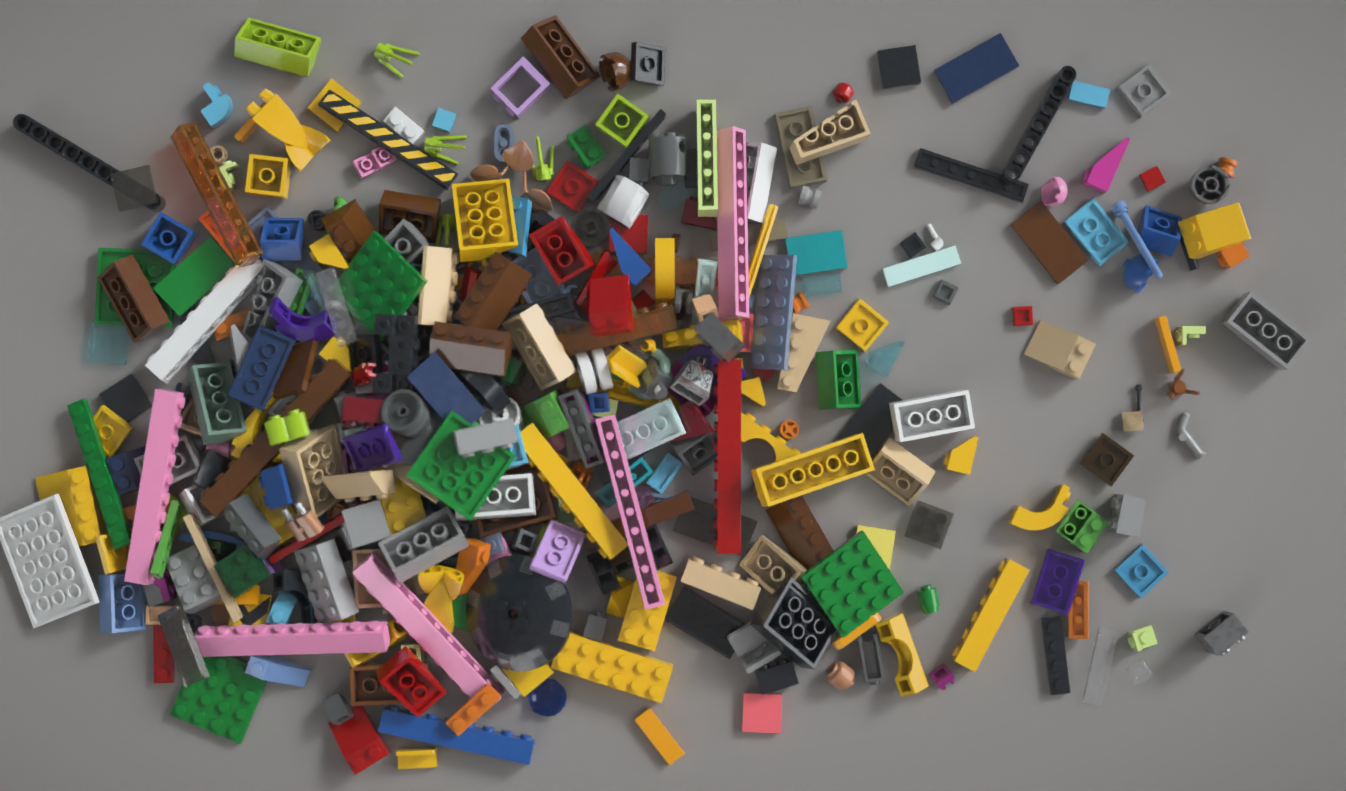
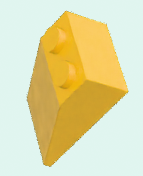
M1239 202L1178 222L1189 258L1192 259L1203 258L1251 239Z

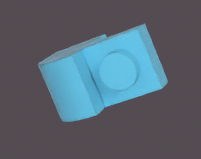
M208 82L202 87L213 102L200 111L210 126L216 129L230 118L233 111V103L230 96L226 93L222 95L217 85L213 86Z

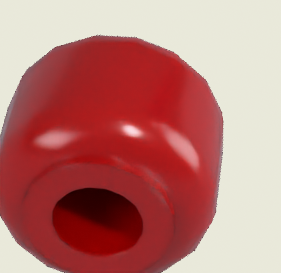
M839 83L833 91V96L836 97L835 100L838 103H848L854 94L852 87L847 83Z

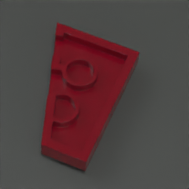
M689 400L676 409L686 434L666 443L713 432L712 427L698 405Z

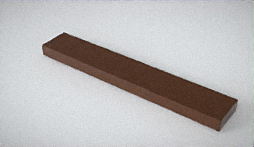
M688 490L641 508L645 528L694 510L695 506ZM619 517L611 520V523L619 533L626 537L622 518ZM585 537L584 542L588 551L598 548L595 542L592 544Z

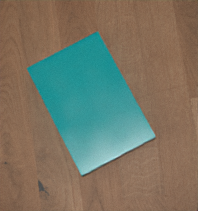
M842 230L785 238L787 255L797 256L796 276L848 268Z

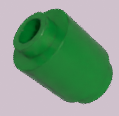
M931 584L921 586V590L917 591L921 610H923L924 614L938 612L940 604L936 587H932Z

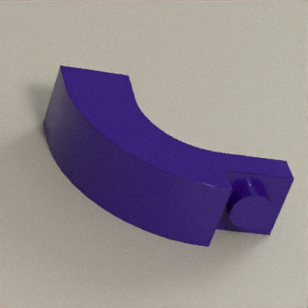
M278 296L271 299L269 313L273 319H276L274 328L281 334L304 342L310 340L322 341L336 335L338 322L327 310L312 316H302L292 312Z

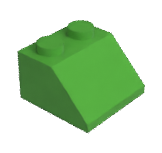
M557 389L523 405L529 419L544 438L551 437L570 427L559 401Z

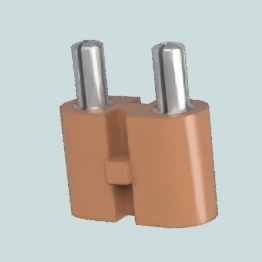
M300 501L294 505L300 513L293 516L286 507L281 509V513L287 519L285 525L298 542L306 540L308 536L309 538L316 536L324 529L312 510H306Z

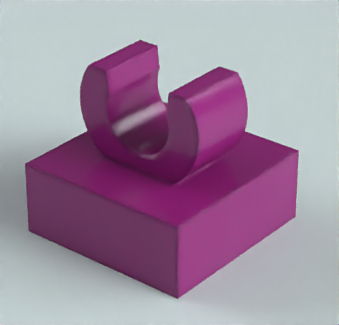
M944 663L929 673V676L939 689L945 690L944 685L949 682L951 684L954 683L953 679L955 677Z

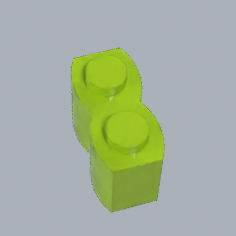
M298 409L287 412L288 416L280 418V415L269 417V421L264 424L270 446L311 435L305 412H299Z

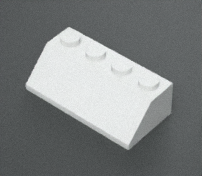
M746 142L747 222L763 223L777 151L776 147L759 142Z

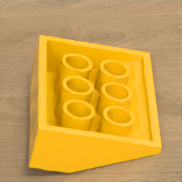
M509 179L452 184L460 262L482 260L493 256L495 251L502 253L518 247Z
M87 466L35 478L40 501L59 494L79 547L96 543L95 537L107 534L101 508Z

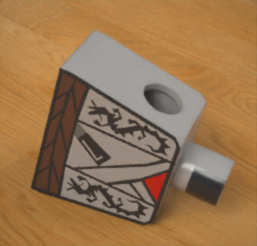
M697 357L696 361L690 359L682 366L669 386L670 389L698 406L709 399L714 376L713 371L706 368L707 359L704 357Z

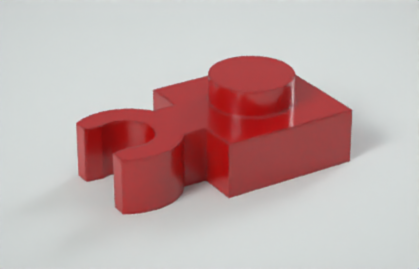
M362 363L354 368L352 374L354 387L362 388L370 383V378L376 377V374L372 373L376 364Z

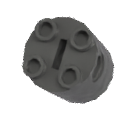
M666 132L661 137L659 134L648 135L650 178L662 186H674L682 178H686V135H676L675 132Z

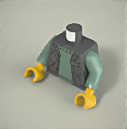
M648 339L645 340L648 345H640L643 351H651V354L645 361L648 367L637 377L641 386L636 388L623 380L624 384L616 383V386L628 388L629 392L641 399L651 400L654 398L659 400L667 396V389L673 381L671 361L659 348L656 349L654 340Z

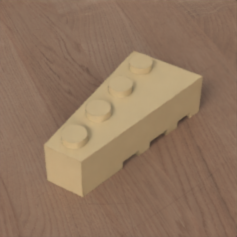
M855 99L849 105L840 109L834 115L825 119L792 142L789 149L796 165L866 141L871 133L857 100Z
M792 314L788 370H780L777 390L797 392L830 324L829 320Z

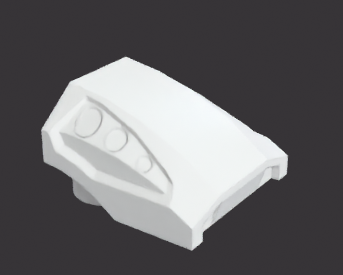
M616 175L612 185L600 202L597 212L610 216L625 225L627 229H630L648 199L649 193L630 179Z

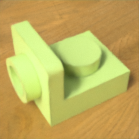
M231 160L221 163V167L217 168L223 187L227 192L235 190L234 184H236L233 173L229 172L239 168L238 164Z
M1206 326L1178 327V330L1175 332V340L1178 342V346H1185L1187 344V334L1188 338H1200V334H1206Z
M1152 625L1128 632L1130 636L1127 638L1131 649L1134 648L1137 652L1142 651L1143 648L1158 644Z

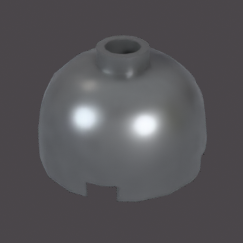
M1217 166L1200 168L1193 174L1190 181L1192 196L1203 204H1215L1222 201L1230 190L1228 174Z

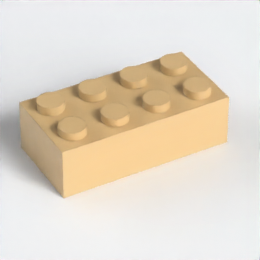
M693 556V559L688 558L680 578L681 582L753 610L761 591V587L758 585L759 582L748 577L746 580L741 579L740 574L731 570L726 573L722 571L723 568L713 563L710 566L706 565L703 559Z

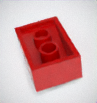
M563 216L558 217L529 235L557 285L566 282L595 265L586 247Z
M629 275L590 279L589 321L590 333L593 336L603 337L634 333Z
M404 646L376 670L379 682L417 718L447 693L428 668L407 646Z
M363 705L351 708L354 717L337 726L331 723V721L328 723L345 760L355 775L391 752Z

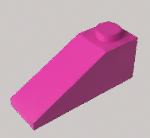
M1130 138L1122 140L1092 165L1090 169L1087 168L1082 177V179H1085L1084 186L1103 194L1108 192Z

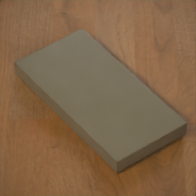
M812 106L774 114L790 189L827 181L822 156L796 165L789 149L795 139L816 127Z

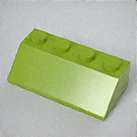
M248 17L235 37L234 57L308 77L314 67L321 38Z

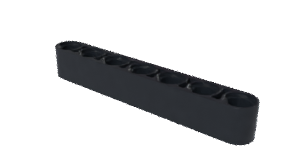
M1064 66L1053 79L1001 172V180L1005 184L1011 185L1021 177L1076 78V71L1073 67ZM1062 73H1067L1070 76V80H1065L1062 77ZM1053 89H1058L1061 96H1055ZM1044 105L1050 106L1052 112L1047 113L1044 110ZM1035 121L1040 122L1043 128L1037 129L1034 124ZM1025 138H1031L1033 146L1027 145ZM1016 154H1021L1024 157V162H1019L1016 159ZM1008 170L1014 172V179H1011L1007 176Z

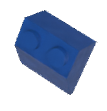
M1145 205L1137 231L1148 250L1171 257L1180 241L1181 230L1178 222L1182 221V217Z
M160 212L141 245L169 262L176 264L191 248L199 233L167 214Z
M265 218L260 239L262 258L271 261L302 260L304 250V219Z
M278 465L261 471L262 476L258 477L260 487H265L266 495L263 496L265 506L270 507V510L294 505L284 465Z

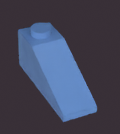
M253 655L250 657L245 673L266 681L305 687L311 669L277 655Z

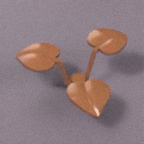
M524 140L507 147L503 151L502 158L507 166L502 172L498 173L497 168L492 165H481L470 172L472 179L478 182L499 180L510 167L515 172L523 171L524 194L520 197L532 201L531 212L537 213L542 209L549 212L553 209L551 200L544 191L539 189L527 191L526 171L533 167L534 159Z

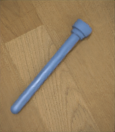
M1124 201L1116 202L1111 206L1113 214L1123 221L1155 278L1161 279L1163 274L1130 220L1126 203Z

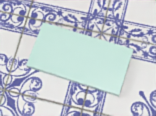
M671 398L618 421L627 460L686 434Z

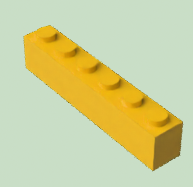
M1008 558L1000 562L997 568L999 573L996 578L993 577L991 579L987 595L984 594L980 599L979 604L981 606L978 612L975 611L970 618L972 623L969 629L965 628L961 635L963 639L961 644L956 645L952 652L954 656L952 660L976 672L1030 571Z

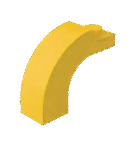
M655 238L656 304L663 305L675 304V238Z
M1059 484L1050 505L1042 511L1031 512L1016 505L1008 523L1026 530H1042L1055 525L1065 516L1069 509L1062 504L1063 502L1066 503L1071 493L1068 492L1070 487Z
M395 619L387 622L390 635L387 651L409 635L407 630L398 624ZM385 652L344 653L351 667L354 668L364 662L367 663Z

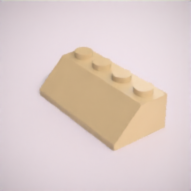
M424 246L422 276L428 282L420 291L418 324L434 325L435 321L450 324L454 322L455 312L453 311V303L456 301L454 287L458 281L456 264L459 263L460 258L459 253H457L458 249Z
M537 304L502 323L505 330L510 332L515 347L541 390L561 382L576 372L572 360L567 356L562 343L557 339L552 326L549 325L542 309Z

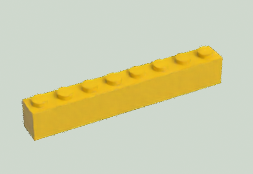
M531 423L523 429L521 436L528 464L531 467L535 466L539 471L537 475L544 483L546 481L551 486L550 492L555 498L560 497L563 501L561 505L567 513L572 512L575 516L574 522L580 529L583 527L587 531L586 537L592 544L595 542L598 545L599 549L597 551L604 559L608 558L611 560L628 546L626 540L535 425Z

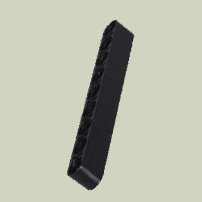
M18 114L14 117L13 125L18 131L148 209L160 212L165 208V198L33 118L25 114ZM27 119V126L25 128H22V121ZM43 129L44 135L38 138V131ZM60 139V145L54 148V141ZM76 149V150H77L76 156L73 157V158H71V157H70V152H71V150ZM92 158L93 165L87 168L86 162ZM106 168H109V175L107 177H103V171ZM122 178H125L126 184L123 187H120L119 181ZM138 188H142V195L136 197L135 191ZM158 197V205L152 207V200Z

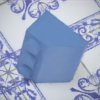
M125 573L98 575L100 633L147 630L145 625L146 603L144 587L142 584L124 581Z

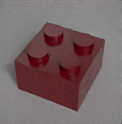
M344 396L341 404L340 424H344L346 428H356L357 425L364 426L363 429L380 426L382 424L381 410L384 400Z

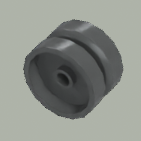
M400 389L393 392L382 405L381 415L383 422L387 423L391 430L404 438L413 439L421 436L431 424V407L425 400L410 390Z

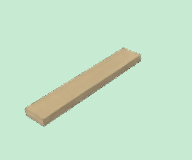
M194 513L184 516L183 519L233 623L240 620L243 614L234 596L214 568L217 561Z

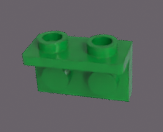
M586 124L572 134L566 135L568 139L566 144L571 151L575 150L579 155L577 160L582 167L586 165L590 169L607 157Z

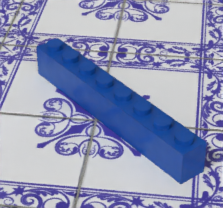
M389 705L382 711L378 732L527 765L531 762L535 739H531V735H512L513 732L502 729L499 732L494 731V727L483 725L481 728L476 727L475 723H473L461 735L457 736L445 724V720L437 718L438 715L426 713V715H420L417 718L409 709L403 711L396 705Z

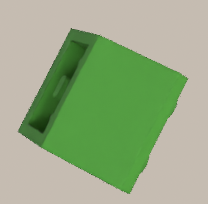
M1077 500L1055 531L1078 550L1088 554L1109 524V521Z

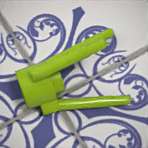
M379 43L374 51V57L378 58L379 63L386 66L398 77L403 78V75L386 60L390 61L391 58L412 65L411 61L394 54V51L419 56V52L392 46L388 43L386 45Z
M467 135L427 137L424 151L430 153L432 157L458 165V161L438 154V152L441 153L442 148L465 150V146L443 144L442 141L466 139Z
M536 136L539 165L536 168L533 165L531 168L533 178L536 177L537 182L551 180V175H554L555 147L551 146L548 168L547 164H543L539 136Z
M455 214L441 215L435 247L440 246L442 231H445V245L449 246L450 231H455L456 227Z

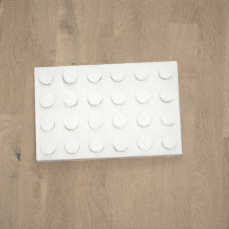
M59 494L52 495L0 517V541L33 628L100 602Z

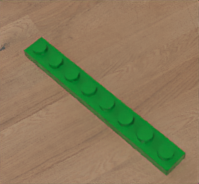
M82 398L67 405L113 548L120 549L130 545L132 534L106 461L107 458L88 400Z

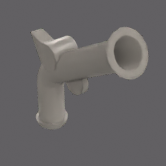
M1183 412L1177 427L1179 435L1174 440L1185 441L1198 460L1206 452H1203L1193 440L1194 434L1185 430L1190 414Z

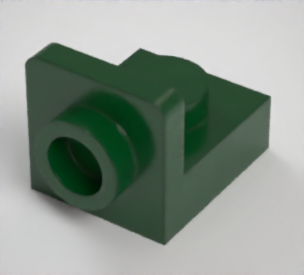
M208 540L210 548L214 549V553L220 554L219 562L236 551L237 545Z

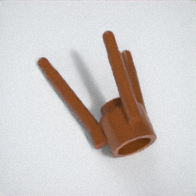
M1184 368L1179 371L1177 376L1174 377V381L1169 384L1167 395L1171 400L1174 396L1182 394L1200 395L1199 391L1186 389L1185 383L1180 380L1185 371Z

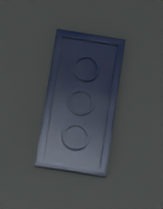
M999 33L935 69L934 73L953 104L1018 68L1019 64L1004 37Z
M259 325L227 397L264 412L295 340Z
M436 352L431 354L405 377L442 421L445 420L450 411H453L470 424H473L486 412Z

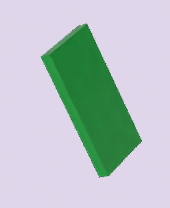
M209 237L153 289L181 317L210 291L217 282L221 281L225 277L226 272L234 267L236 263Z

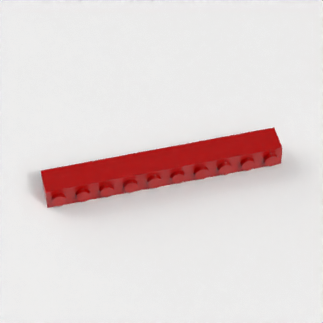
M718 359V364H714V375H718V383H714V395H718V402H714V414H718V422H714V433H718V441H714V452L718 453V460H714V472H718V479H714V491H718V499H714V510H718V518H714V529H718V537H714V549H717V554H741L742 359H732L730 362L725 359L722 361Z

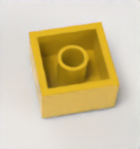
M249 154L245 192L254 196L287 199L292 161L288 158Z

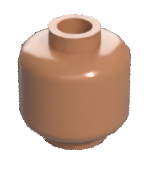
M833 662L826 671L827 681L839 690L850 688L855 682L854 670L844 662Z

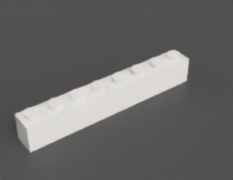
M250 251L241 255L238 263L226 272L225 278L221 282H217L214 285L213 291L208 296L202 298L199 303L200 305L187 315L185 322L175 328L174 334L169 339L163 341L160 346L161 348L148 358L145 366L160 380L168 384L215 332L217 327L225 321L258 284V276L262 275L264 268L261 266L262 261Z

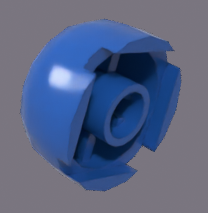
M1142 254L1135 255L1132 259L1127 258L1122 266L1125 269L1123 273L1124 282L1129 288L1138 293L1145 287L1148 278L1153 275ZM1153 257L1156 264L1158 265L1159 261Z

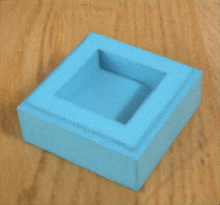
M438 108L432 127L451 133L457 114Z

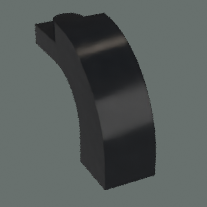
M451 369L458 378L475 391L484 405L496 415L511 402L490 375Z
M283 570L272 573L273 591L286 592L297 599L301 608L302 623H318L314 615L312 603L308 598V592L302 580L301 572Z

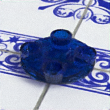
M547 678L529 693V703L533 712L542 716H554L561 712L566 704V691L562 684L555 679Z

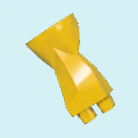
M265 88L258 96L266 103L260 108L252 101L246 109L258 125L284 142L291 161L301 171L312 157L331 140L322 132L301 125L285 102L276 93L273 94Z
M273 392L264 412L254 409L245 420L247 432L233 439L231 444L235 445L231 455L239 459L243 455L241 451L248 444L252 445L256 441L255 436L261 431L266 414L277 401L272 397Z
M433 565L420 572L418 576L419 585L428 595L424 605L452 634L455 623L452 600L461 591L464 575L461 571L454 568Z

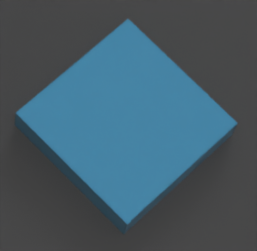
M1140 544L1114 569L1117 575L1139 598H1142L1169 573L1143 544Z

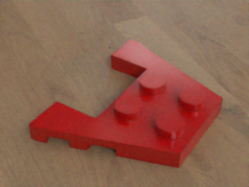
M606 249L602 252L601 258L595 264L593 272L589 279L586 280L575 300L588 315L590 279L604 278V275L618 263ZM644 289L632 299L638 312L656 303Z

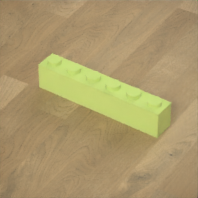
M697 100L698 217H717L716 100Z

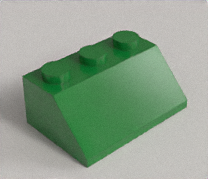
M858 350L816 352L819 410L861 407Z

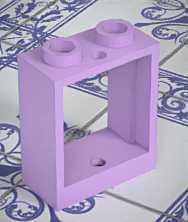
M523 56L491 87L493 92L491 96L498 103L502 101L507 106L505 110L512 117L516 115L519 119L551 88V84ZM523 68L540 87L517 109L499 89Z

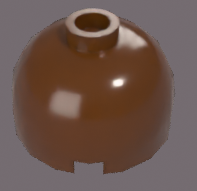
M611 52L600 56V58H603L602 61H599L600 74L603 82L607 81L609 84L607 89L613 92L626 87L630 83L631 61L625 55L618 52Z

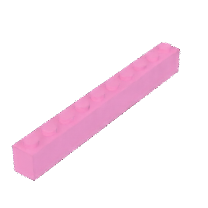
M732 126L716 131L719 319L728 321L749 318L746 130Z
M155 389L124 579L126 582L149 585L153 584L156 580L150 572L161 538L162 527L167 517L165 509L170 499V494L168 493L169 486L173 481L171 472L172 466L176 462V455L174 453L175 447L179 443V436H177L178 428L182 424L181 410L185 406L183 392Z
M616 415L596 419L645 609L665 605Z
M372 552L357 564L352 572L357 581L361 582L368 589V592L377 598L382 607L394 616L395 621L407 630L409 636L421 645L423 651L427 652L434 659V662L443 668L448 677L460 686L463 693L471 698L488 682L502 697L503 688L494 681L488 672L439 622L403 582L399 583L393 571L375 552Z
M387 621L318 622L311 624L280 623L274 625L243 624L237 626H200L197 628L193 641L198 657L387 652L390 635Z

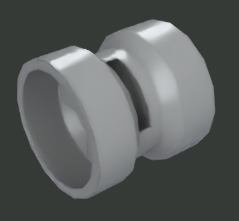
M803 185L798 204L805 205L809 203L810 208L816 209L822 191L816 189L812 192L809 187Z

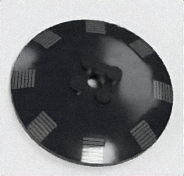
M522 554L504 556L486 565L470 587L466 602L467 625L476 647L489 661L510 671H530L551 662L565 646L573 621L572 602L566 585L561 581L530 570L529 568L534 557ZM513 608L518 611L517 619H514L511 615Z

